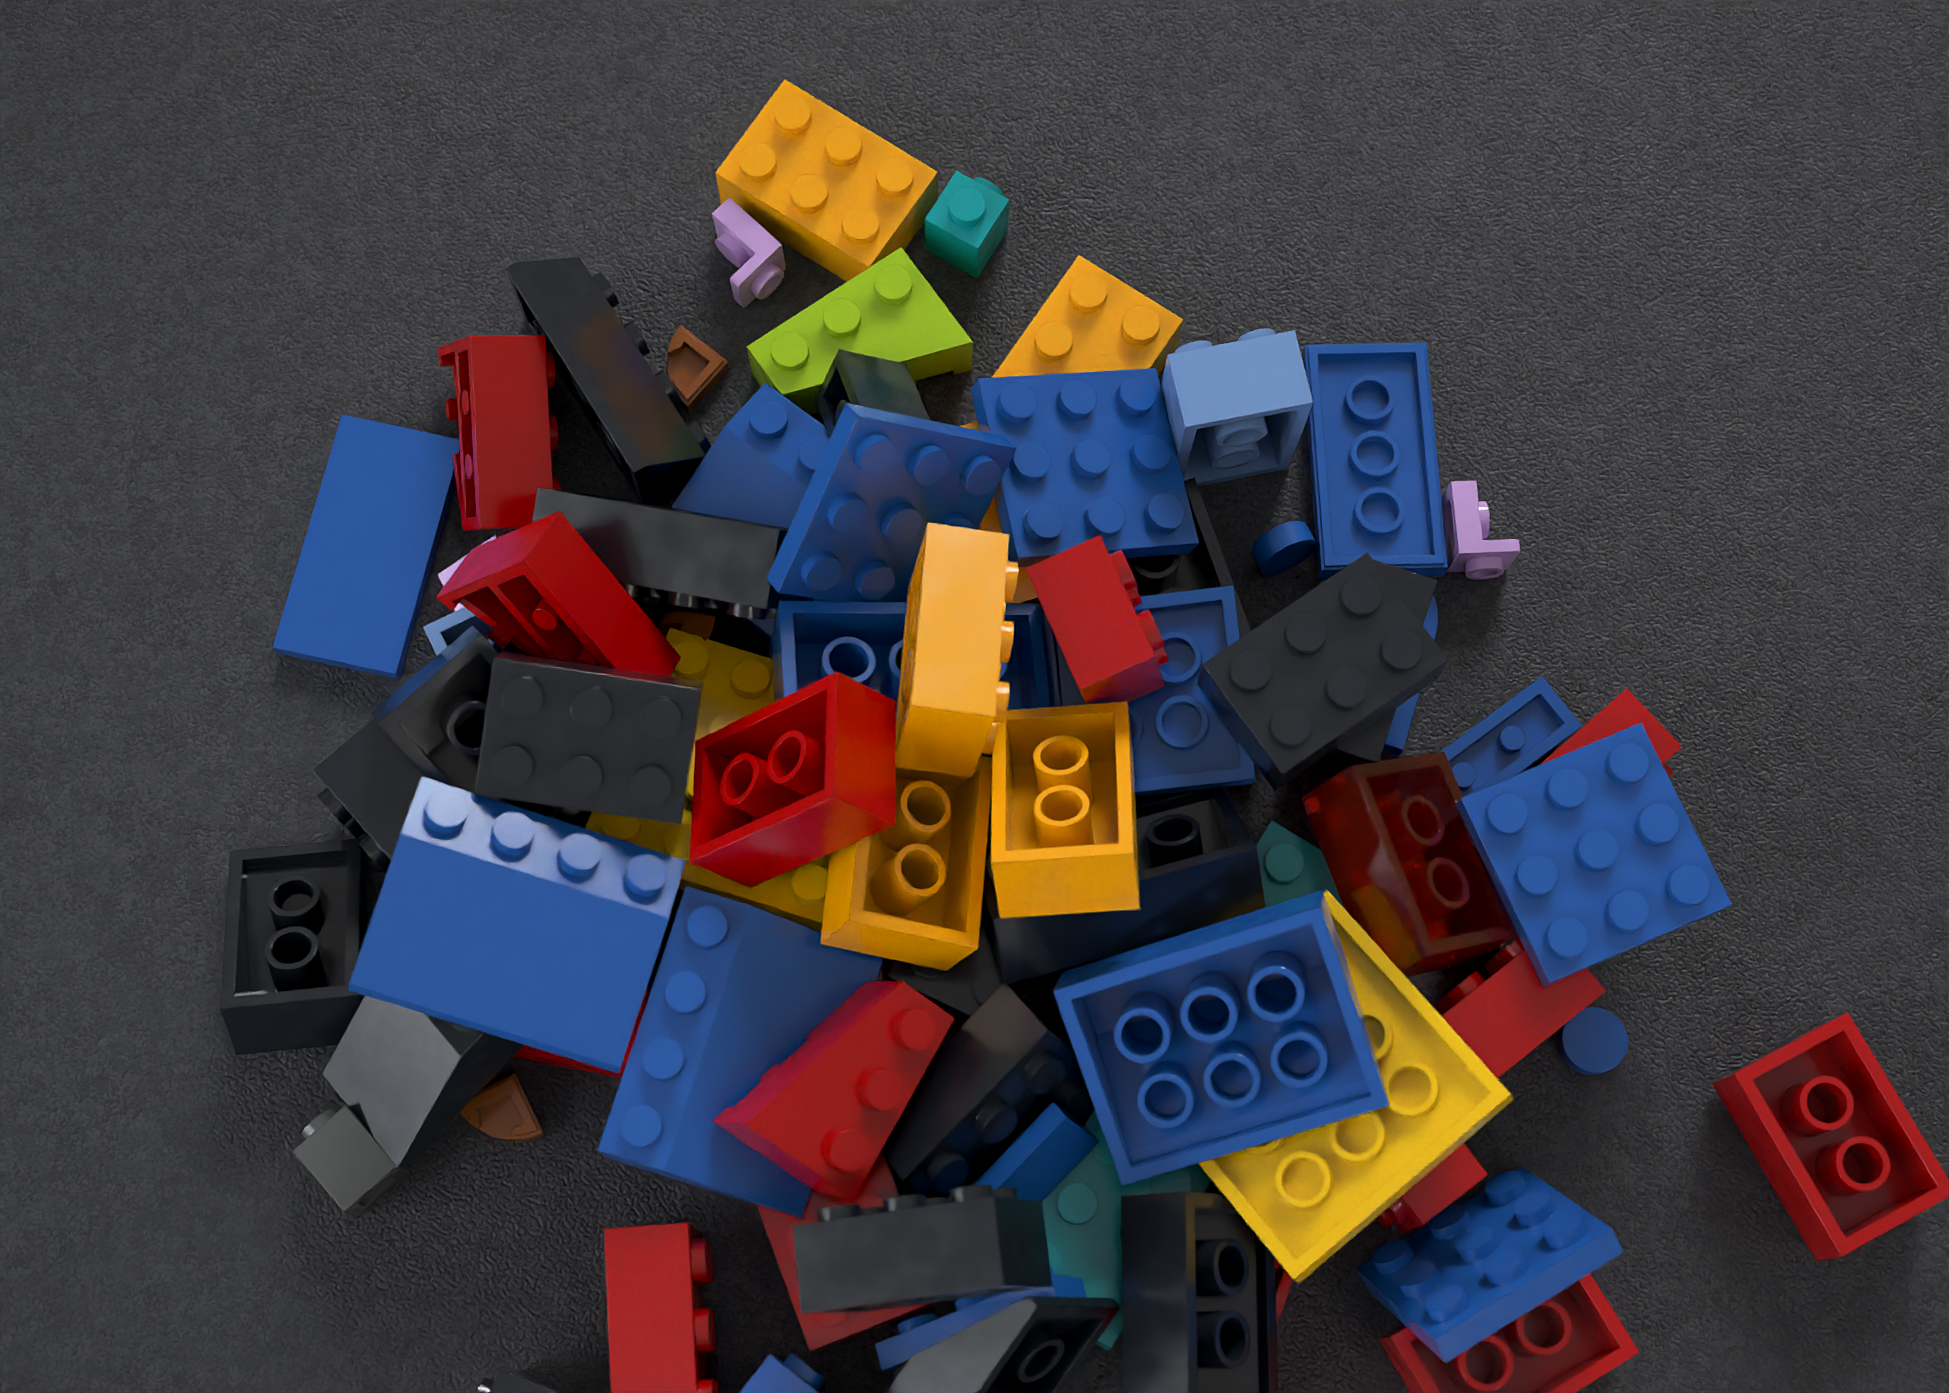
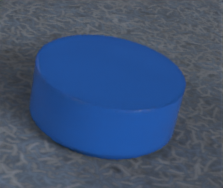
M1290 521L1276 526L1263 534L1254 543L1251 555L1263 575H1274L1288 570L1305 560L1315 550L1317 542L1305 522Z
M1589 1007L1583 1009L1560 1028L1557 1043L1562 1059L1571 1069L1580 1074L1593 1076L1613 1069L1623 1060L1628 1047V1037L1624 1025L1613 1013L1602 1008Z

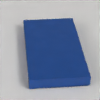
M1427 342L1304 345L1302 360L1313 399V405L1307 418L1319 579L1332 577L1367 552L1374 560L1423 576H1444L1448 564Z
M342 414L272 647L278 654L400 680L456 484L453 456L455 453H460L459 439Z

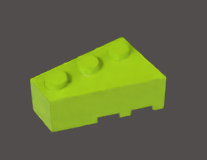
M902 247L747 346L751 374L760 387L764 383L768 384L809 415L820 412L815 398L838 349L906 363L915 385L917 380L952 371L953 375L972 370L973 341Z

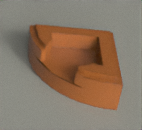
M681 325L669 344L667 372L681 398L680 405L690 414L727 373L729 365L726 359Z
M665 612L660 616L657 626L665 638L670 628L702 637L704 641L709 639L719 642L721 635L716 617L695 612Z
M516 1073L479 1091L460 1111L462 1116L472 1126L487 1136L498 1140L524 1142L546 1135L525 1088Z

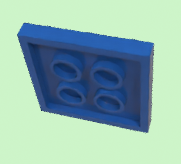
M1156 368L978 378L970 391L979 431L1002 435L1017 448L994 494L1002 534L1009 535L1007 555L1009 562L1018 563V567H1029L1101 535L1109 555L1122 550L1125 558L1190 553L1199 544Z
M846 403L767 576V580L778 593L836 602H907L908 587L927 523L978 530L1017 448L1002 435Z
M1234 585L1140 597L1143 604L1134 607L1136 614H1139L1149 609L1164 642V649L1169 663L1159 667L1164 687L1128 703L1134 758L1135 797L1256 784L1254 762L1197 685L1202 664L1240 639ZM1042 608L1051 707L1086 705Z
M1638 723L1464 796L1456 803L1543 987L1725 910L1732 905L1642 723Z
M1520 1167L1517 1170L1505 1171L1494 1176L1486 1183L1483 1191L1460 1205L1447 1206L1431 1218L1426 1226L1408 1237L1383 1244L1373 1253L1372 1259L1357 1267L1356 1271L1366 1290L1446 1363L1623 1253V1250L1612 1228L1524 1167Z

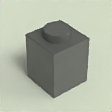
M346 1105L338 1112L334 1108H330L313 1119L302 1131V1136L306 1140L293 1150L344 1212L357 1217L409 1172L407 1168L402 1169L396 1166L358 1117Z

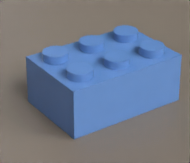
M1258 329L1242 335L1235 342L1215 346L1210 341H1195L1187 343L1176 349L1175 353L1167 355L1161 390L1183 480L1195 477L1197 485L1203 486L1289 469L1313 405L1295 330L1276 334L1273 329Z

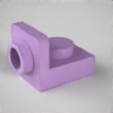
M729 197L712 213L718 237L715 240V244L733 265L740 268L730 278L734 300L745 308L756 297L762 300L779 286L784 277L783 271L786 269L782 244Z
M1476 480L1451 481L1441 497L1448 564L1446 573L1465 572L1467 578L1477 580L1502 575L1504 570L1508 569L1520 554L1519 540H1483L1489 534L1490 517L1486 501H1478Z

